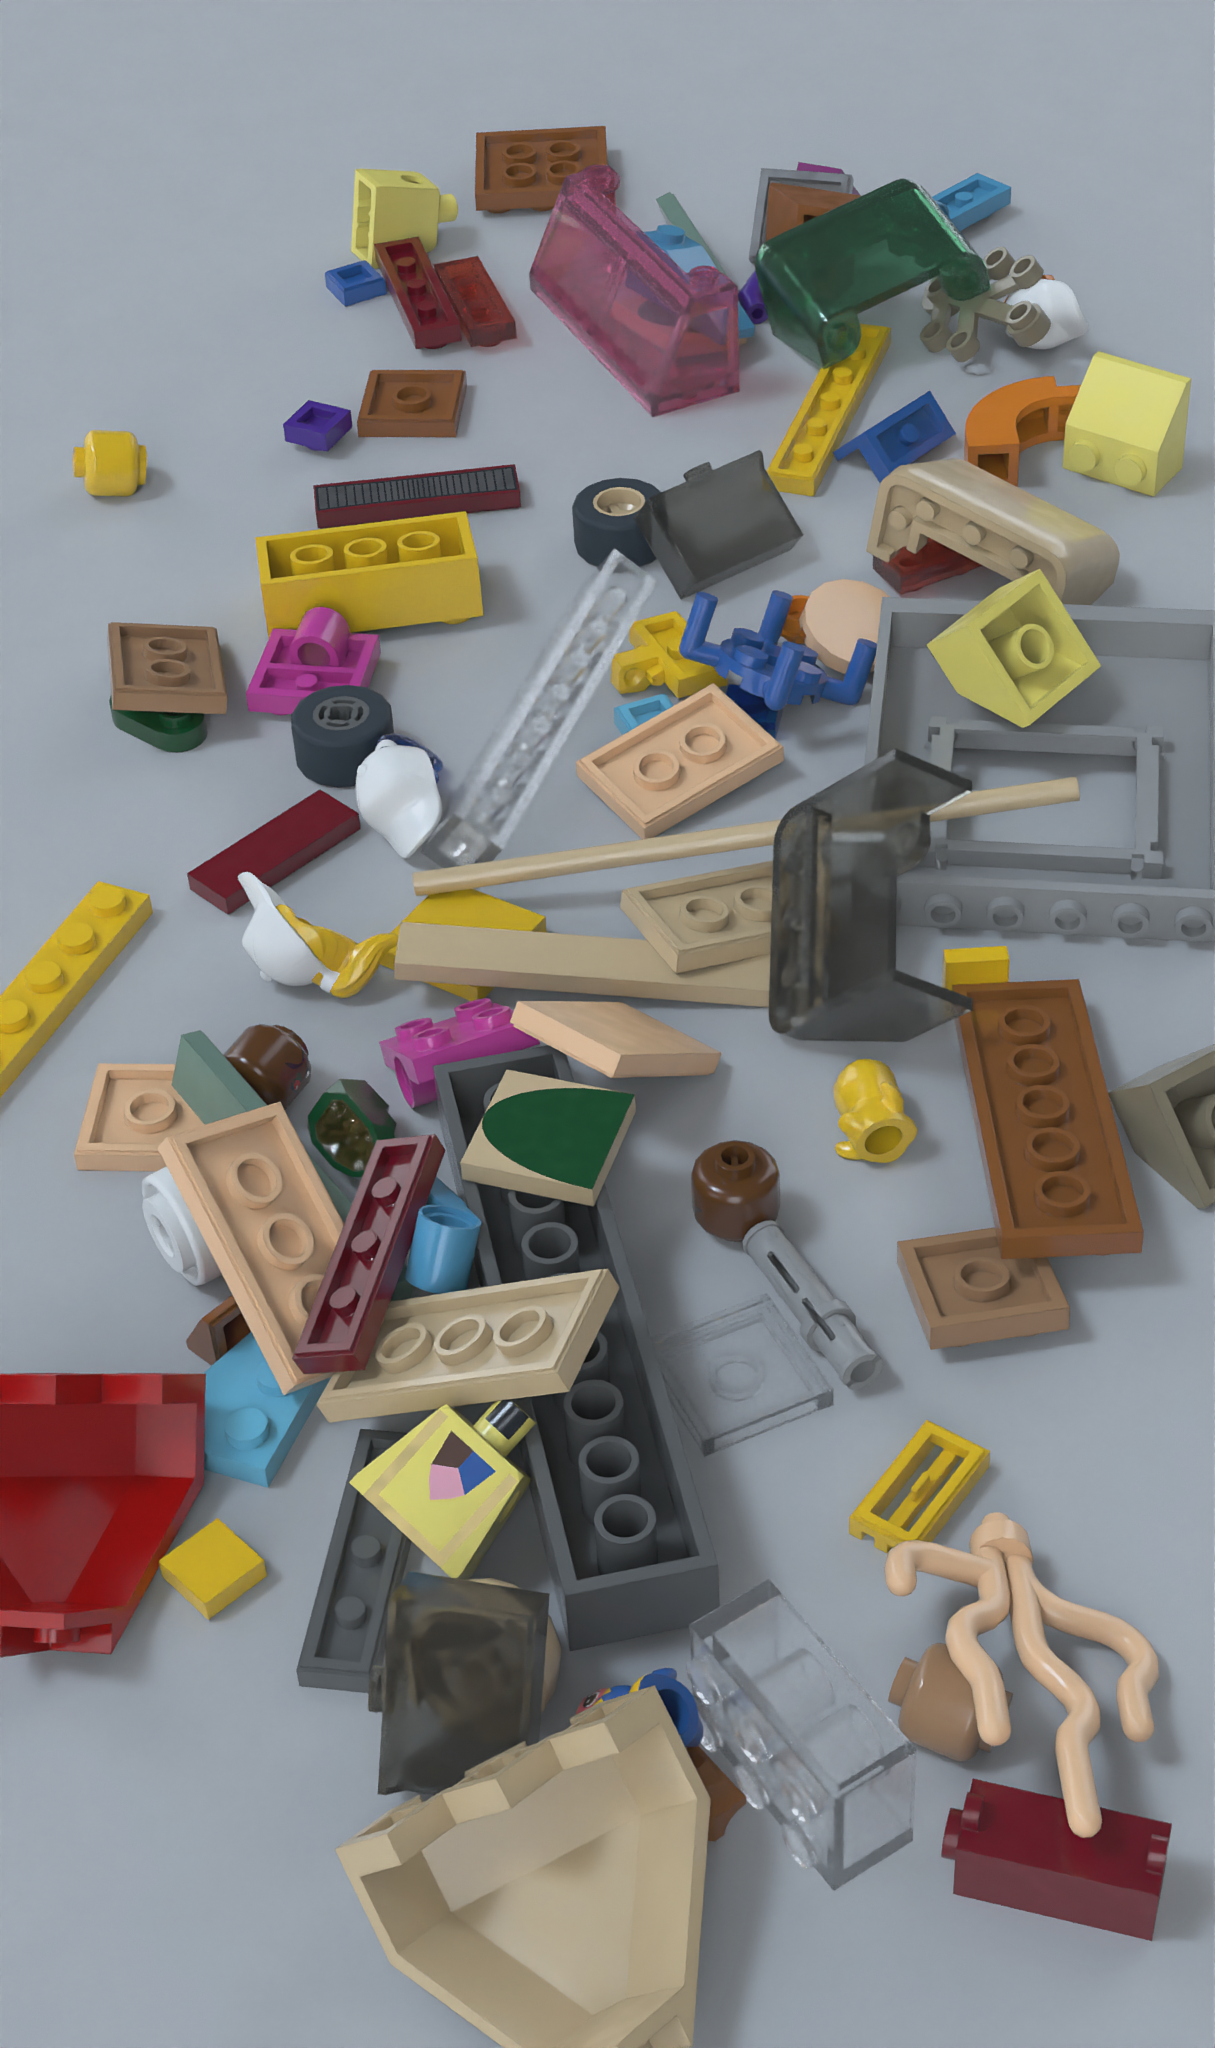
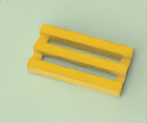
M926 1420L849 1517V1534L860 1540L866 1534L874 1537V1547L885 1553H888L892 1547L894 1548L898 1543L904 1541L920 1540L933 1542L989 1468L990 1451ZM936 1445L944 1448L928 1470L923 1472L911 1487V1492L889 1520L881 1518L882 1513ZM961 1457L964 1458L963 1462L953 1473V1475L950 1477L947 1483L943 1486L940 1492L936 1495V1497L926 1508V1510L923 1512L920 1518L916 1521L913 1527L909 1530V1532L906 1531L907 1527L917 1516L920 1510L924 1507V1505L934 1494L937 1488L941 1485V1483L951 1472L954 1466L958 1463Z

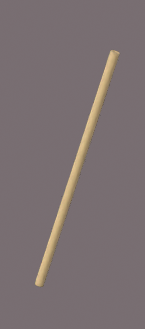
M1069 777L413 872V886L417 897L1080 801L1077 777Z

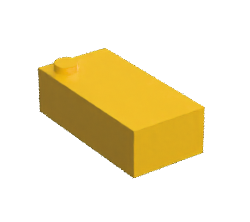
M466 511L255 537L268 639L273 628L298 630L305 613L317 607L330 608L340 613L347 621L350 633L440 621L446 624H460L466 622L471 617L484 616L478 557Z

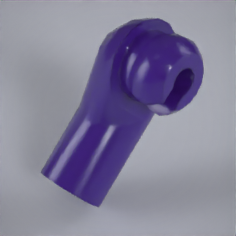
M770 268L756 269L737 296V300L755 325L763 323L769 315V309L763 297L773 299L777 296L774 293V289L781 290L782 288L780 276L772 273Z

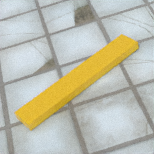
M854 322L844 323L765 473V490L815 496L834 458L833 452L839 448L891 344V328Z

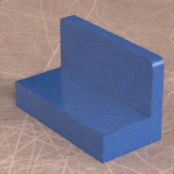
M928 391L834 451L833 454L837 461L859 448L880 483L897 467L912 463L955 435L956 432L931 391Z

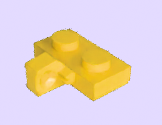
M677 611L630 622L629 642L634 646V649L611 655L610 679L620 694L645 691L650 684L661 686L665 683L677 698L692 696L713 683L718 688L726 686L728 684V675L724 679L716 672L714 667L682 657L679 646L687 622Z

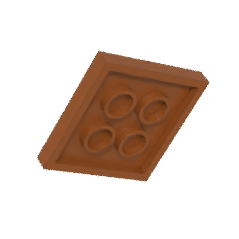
M606 126L477 132L475 161L476 211L487 210L491 213H505L511 209L519 208L548 211L557 206H576L582 209L597 207L599 204H609Z

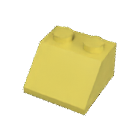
M1098 351L1093 355L1065 424L1062 468L1154 497L1183 467L1191 378Z
M1041 569L998 588L927 644V647L958 694L1022 728L1031 725L1101 667Z

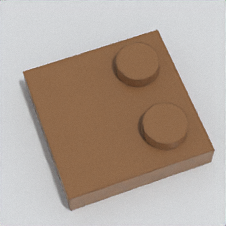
M995 1227L897 1241V1264L930 1350L963 1347L974 1343L1014 1337H1030L1041 1333L1069 1329L1070 1306L1048 1258L1001 1259Z

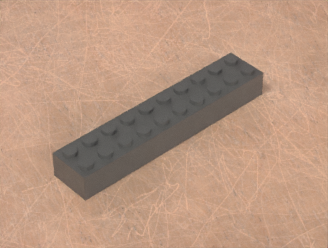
M546 1045L433 1066L439 1121L457 1195L467 1204V1208L481 1220L473 1259L480 1288L598 1269H609L620 1287L570 1391L511 1399L536 1422L519 1442V1447L526 1474L531 1478L529 1488L569 1651L720 1621L719 1568L605 1182L593 1207L462 1180L460 1162L506 1070L575 1083L567 1055Z

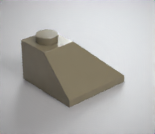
M1215 1044L1160 1065L1108 1092L1135 1154L1197 1209L1206 1208L1215 1203Z

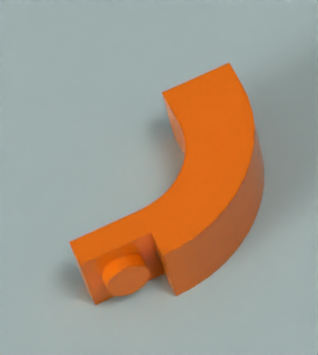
M1045 376L1018 381L986 395L972 408L967 417L964 460L1018 487L1019 454L1036 444L1064 440L1065 424L1081 385L1057 386L1054 376Z

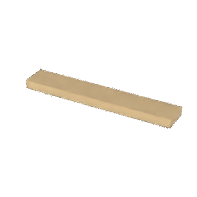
M401 922L394 963V979L770 1007L772 952L749 959L675 973L648 940Z

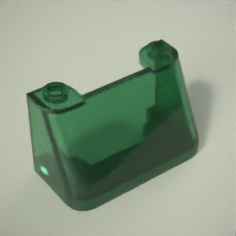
M904 178L892 181L770 238L762 244L755 258V271L772 334L823 369L846 359L858 347L861 338V327L857 314L938 276L943 292L957 301L970 300L991 290L987 268L983 259L927 190L918 183Z

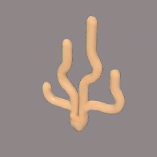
M994 1512L983 1518L981 1525L971 1535L969 1542L970 1553L920 1540L898 1543L888 1552L884 1567L886 1585L892 1594L896 1596L911 1594L916 1588V1571L978 1587L979 1600L962 1607L948 1620L945 1642L952 1662L972 1688L979 1735L985 1743L991 1746L1002 1745L1010 1738L1011 1722L1005 1686L996 1663L979 1643L977 1636L995 1629L1008 1616L1009 1612L1014 1643L1022 1665L1037 1682L1063 1704L1068 1714L1057 1729L1055 1753L1069 1827L1074 1834L1082 1838L1094 1836L1101 1829L1102 1816L1088 1746L1100 1729V1707L1092 1689L1049 1648L1043 1624L1064 1633L1106 1645L1125 1660L1127 1668L1117 1680L1116 1701L1123 1732L1129 1740L1135 1743L1147 1741L1154 1732L1155 1725L1148 1695L1159 1679V1661L1152 1644L1138 1629L1123 1619L1103 1611L1074 1604L1059 1598L1046 1589L1033 1571V1556L1027 1531L1003 1513Z

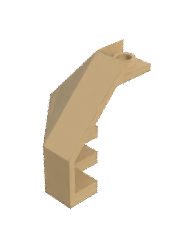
M655 1685L600 1702L569 1718L571 1726L566 1730L555 1733L533 1745L527 1746L524 1741L465 1771V1778L453 1787L437 1793L425 1802L421 1795H418L402 1803L335 1848L390 1964L503 2048L692 2047L711 1798Z

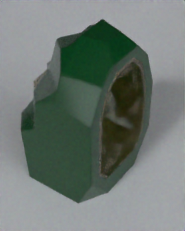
M339 1079L321 1095L307 1116V1129L311 1143L334 1169L359 1181L363 1177L376 1140L394 1139L397 1123L388 1113L389 1105L365 1080Z

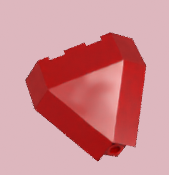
M0 1373L1 1658L49 1650L112 1654L160 1566L159 1560L166 1555L204 1485L206 1374Z

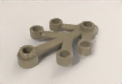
M997 247L984 257L982 267L961 277L955 273L936 276L927 284L922 297V307L928 314H931V322L922 329L920 340L932 353L947 348L957 362L968 361L980 348V342L977 339L978 320L980 317L1007 326V331L1021 347H1029L1044 338L1051 326V321L1038 304L1026 300L1012 306L997 301V299L1019 289H1027L1034 286L1042 278L1043 268L1033 255H1026L1015 261L1005 247ZM992 279H993V280H998V281H996V282H994V283H991V284H989V285H987V286H985V287H983V288H981V289H979V290H977V291L969 292L970 290H972V289H974V288H976V287H978V286H980V285H982V284H984V283H986V282H988V281H990V280H992ZM959 312L958 331L953 334L949 329L950 317Z

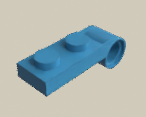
M976 173L931 198L910 189H903L892 199L888 208L887 221L892 229L926 244H933L946 236L960 233L961 230L981 219L988 218L992 213L1011 204V187Z
M437 1176L426 1205L421 1207L418 1212L413 1240L409 1249L410 1254L405 1279L411 1285L424 1291L443 1294L467 1290L481 1220Z

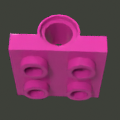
M317 607L307 611L300 622L298 630L273 628L246 691L248 711L288 715L293 713L301 700L311 693L324 688L342 685L368 688L381 654L379 635L350 633L347 621L343 616L333 609Z
M483 998L454 1008L455 1017L434 1024L431 1018H421L403 1023L395 1028V1037L380 1041L379 1044L385 1065L395 1071L406 1102L411 1108H415L437 1100L433 1066L523 1050L540 1044V1041L513 1027L514 1024L510 1020L514 1010H511L508 1006H502L497 1003L492 1004L491 999Z

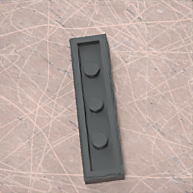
M360 1429L296 1669L299 1686L371 1694L376 1692L412 1541L349 1482L358 1472L407 1434L405 1432Z

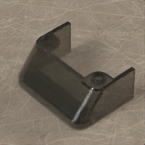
M894 748L792 807L783 816L777 827L773 844L768 1015L769 1023L775 1032L800 1041L905 1042L973 1011L972 998L896 970L897 876L909 871L925 858L931 845L930 815L972 793L971 780Z

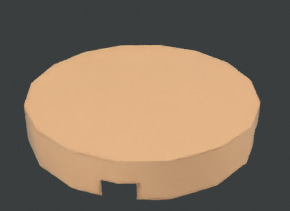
M839 579L823 583L811 592L799 618L800 630L803 627V631L806 634L804 640L806 646L818 653L817 659L825 666L846 674L859 638L867 639L877 644L882 597L890 596L883 590L863 581ZM875 659L870 672L874 671Z

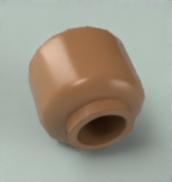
M932 1644L925 1650L919 1662L905 1657L897 1671L888 1697V1702L901 1707L898 1718V1727L901 1735L913 1743L956 1761L964 1762L970 1760L979 1749L991 1753L994 1746L985 1743L978 1732L972 1688L952 1662L946 1644ZM998 1667V1669H999V1671H1000V1674H1001V1677H1002V1680H1003V1674H1002L1000 1668ZM1005 1690L1009 1710L1013 1693Z

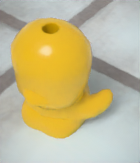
M867 1058L857 1059L848 1064L839 1073L833 1086V1098L835 1107L841 1115L838 1120V1126L848 1137L849 1141L838 1142L835 1145L836 1153L842 1158L849 1160L864 1159L879 1163L895 1161L914 1140L918 1129L915 1122L905 1114L904 1099L897 1085L894 1073L885 1063Z

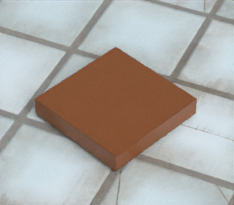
M370 371L357 419L358 437H456L467 388L466 371Z

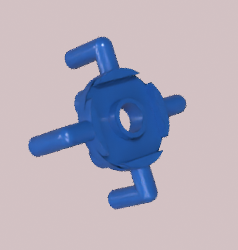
M778 590L772 591L758 633L745 628H734L731 638L723 640L720 645L707 642L705 639L718 598L709 593L697 592L681 639L679 651L685 659L714 667L716 672L724 679L727 678L729 670L743 677L739 688L764 698L765 704L769 709L778 711L783 709L786 704L801 705L804 695H810L812 704L818 703L821 698L845 705L857 704L861 699L876 657L877 644L873 641L859 638L844 680L827 676L825 671L815 664L818 657L816 651L807 646L788 641L783 642L782 647L777 646L793 600L790 594Z

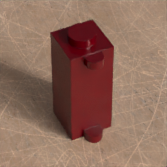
M973 1778L970 1792H967L963 1810L950 1808L943 1837L941 1857L955 1861L953 1894L1152 1941L1172 1823L1100 1807L1102 1816L1101 1829L1092 1837L1082 1838L1074 1834L1069 1827L1064 1799Z

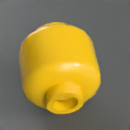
M91 430L84 438L83 447L73 448V477L83 478L84 488L89 495L131 496L137 490V485H145L147 471L146 445H138L137 438L132 432Z

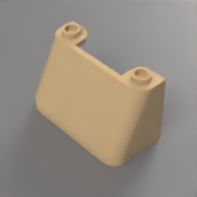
M958 458L901 465L886 476L878 489L866 552L889 563L900 553L902 547L907 546V550L916 554L927 544L929 537L1012 581L1041 569L1061 603L1071 605H1092L1114 583L1120 558L1117 544L1103 530Z

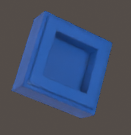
M365 260L325 272L326 288L345 307L387 294L385 279Z

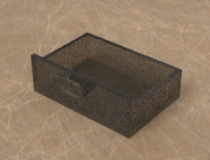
M761 450L714 470L710 462L688 470L683 474L686 482L648 498L634 517L635 522L681 600L790 551L804 535L765 470Z
M413 1571L407 1573L388 1600L385 1667L374 1665L369 1678L368 1711L373 1713L382 1712L378 1794L389 1795L402 1791H411L434 1796L447 1788L453 1787L464 1779L465 1771L524 1741L527 1746L539 1742L550 1593Z

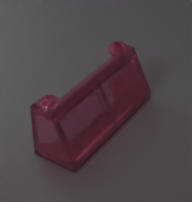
M590 165L584 168L583 172L566 176L529 272L530 290L652 417L740 392L738 286L725 274L712 266H697L691 269L689 273L684 272L616 206L615 191L621 185V178L609 165Z

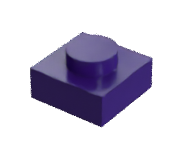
M308 400L283 423L286 442L306 446L314 451L326 452L353 427L351 410Z

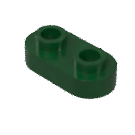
M110 696L109 704L114 725L118 729L160 750L172 753L189 751L201 745L207 737L208 732L205 714L112 710V698Z

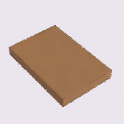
M121 622L108 623L107 646L112 710L226 714L227 690L217 628Z

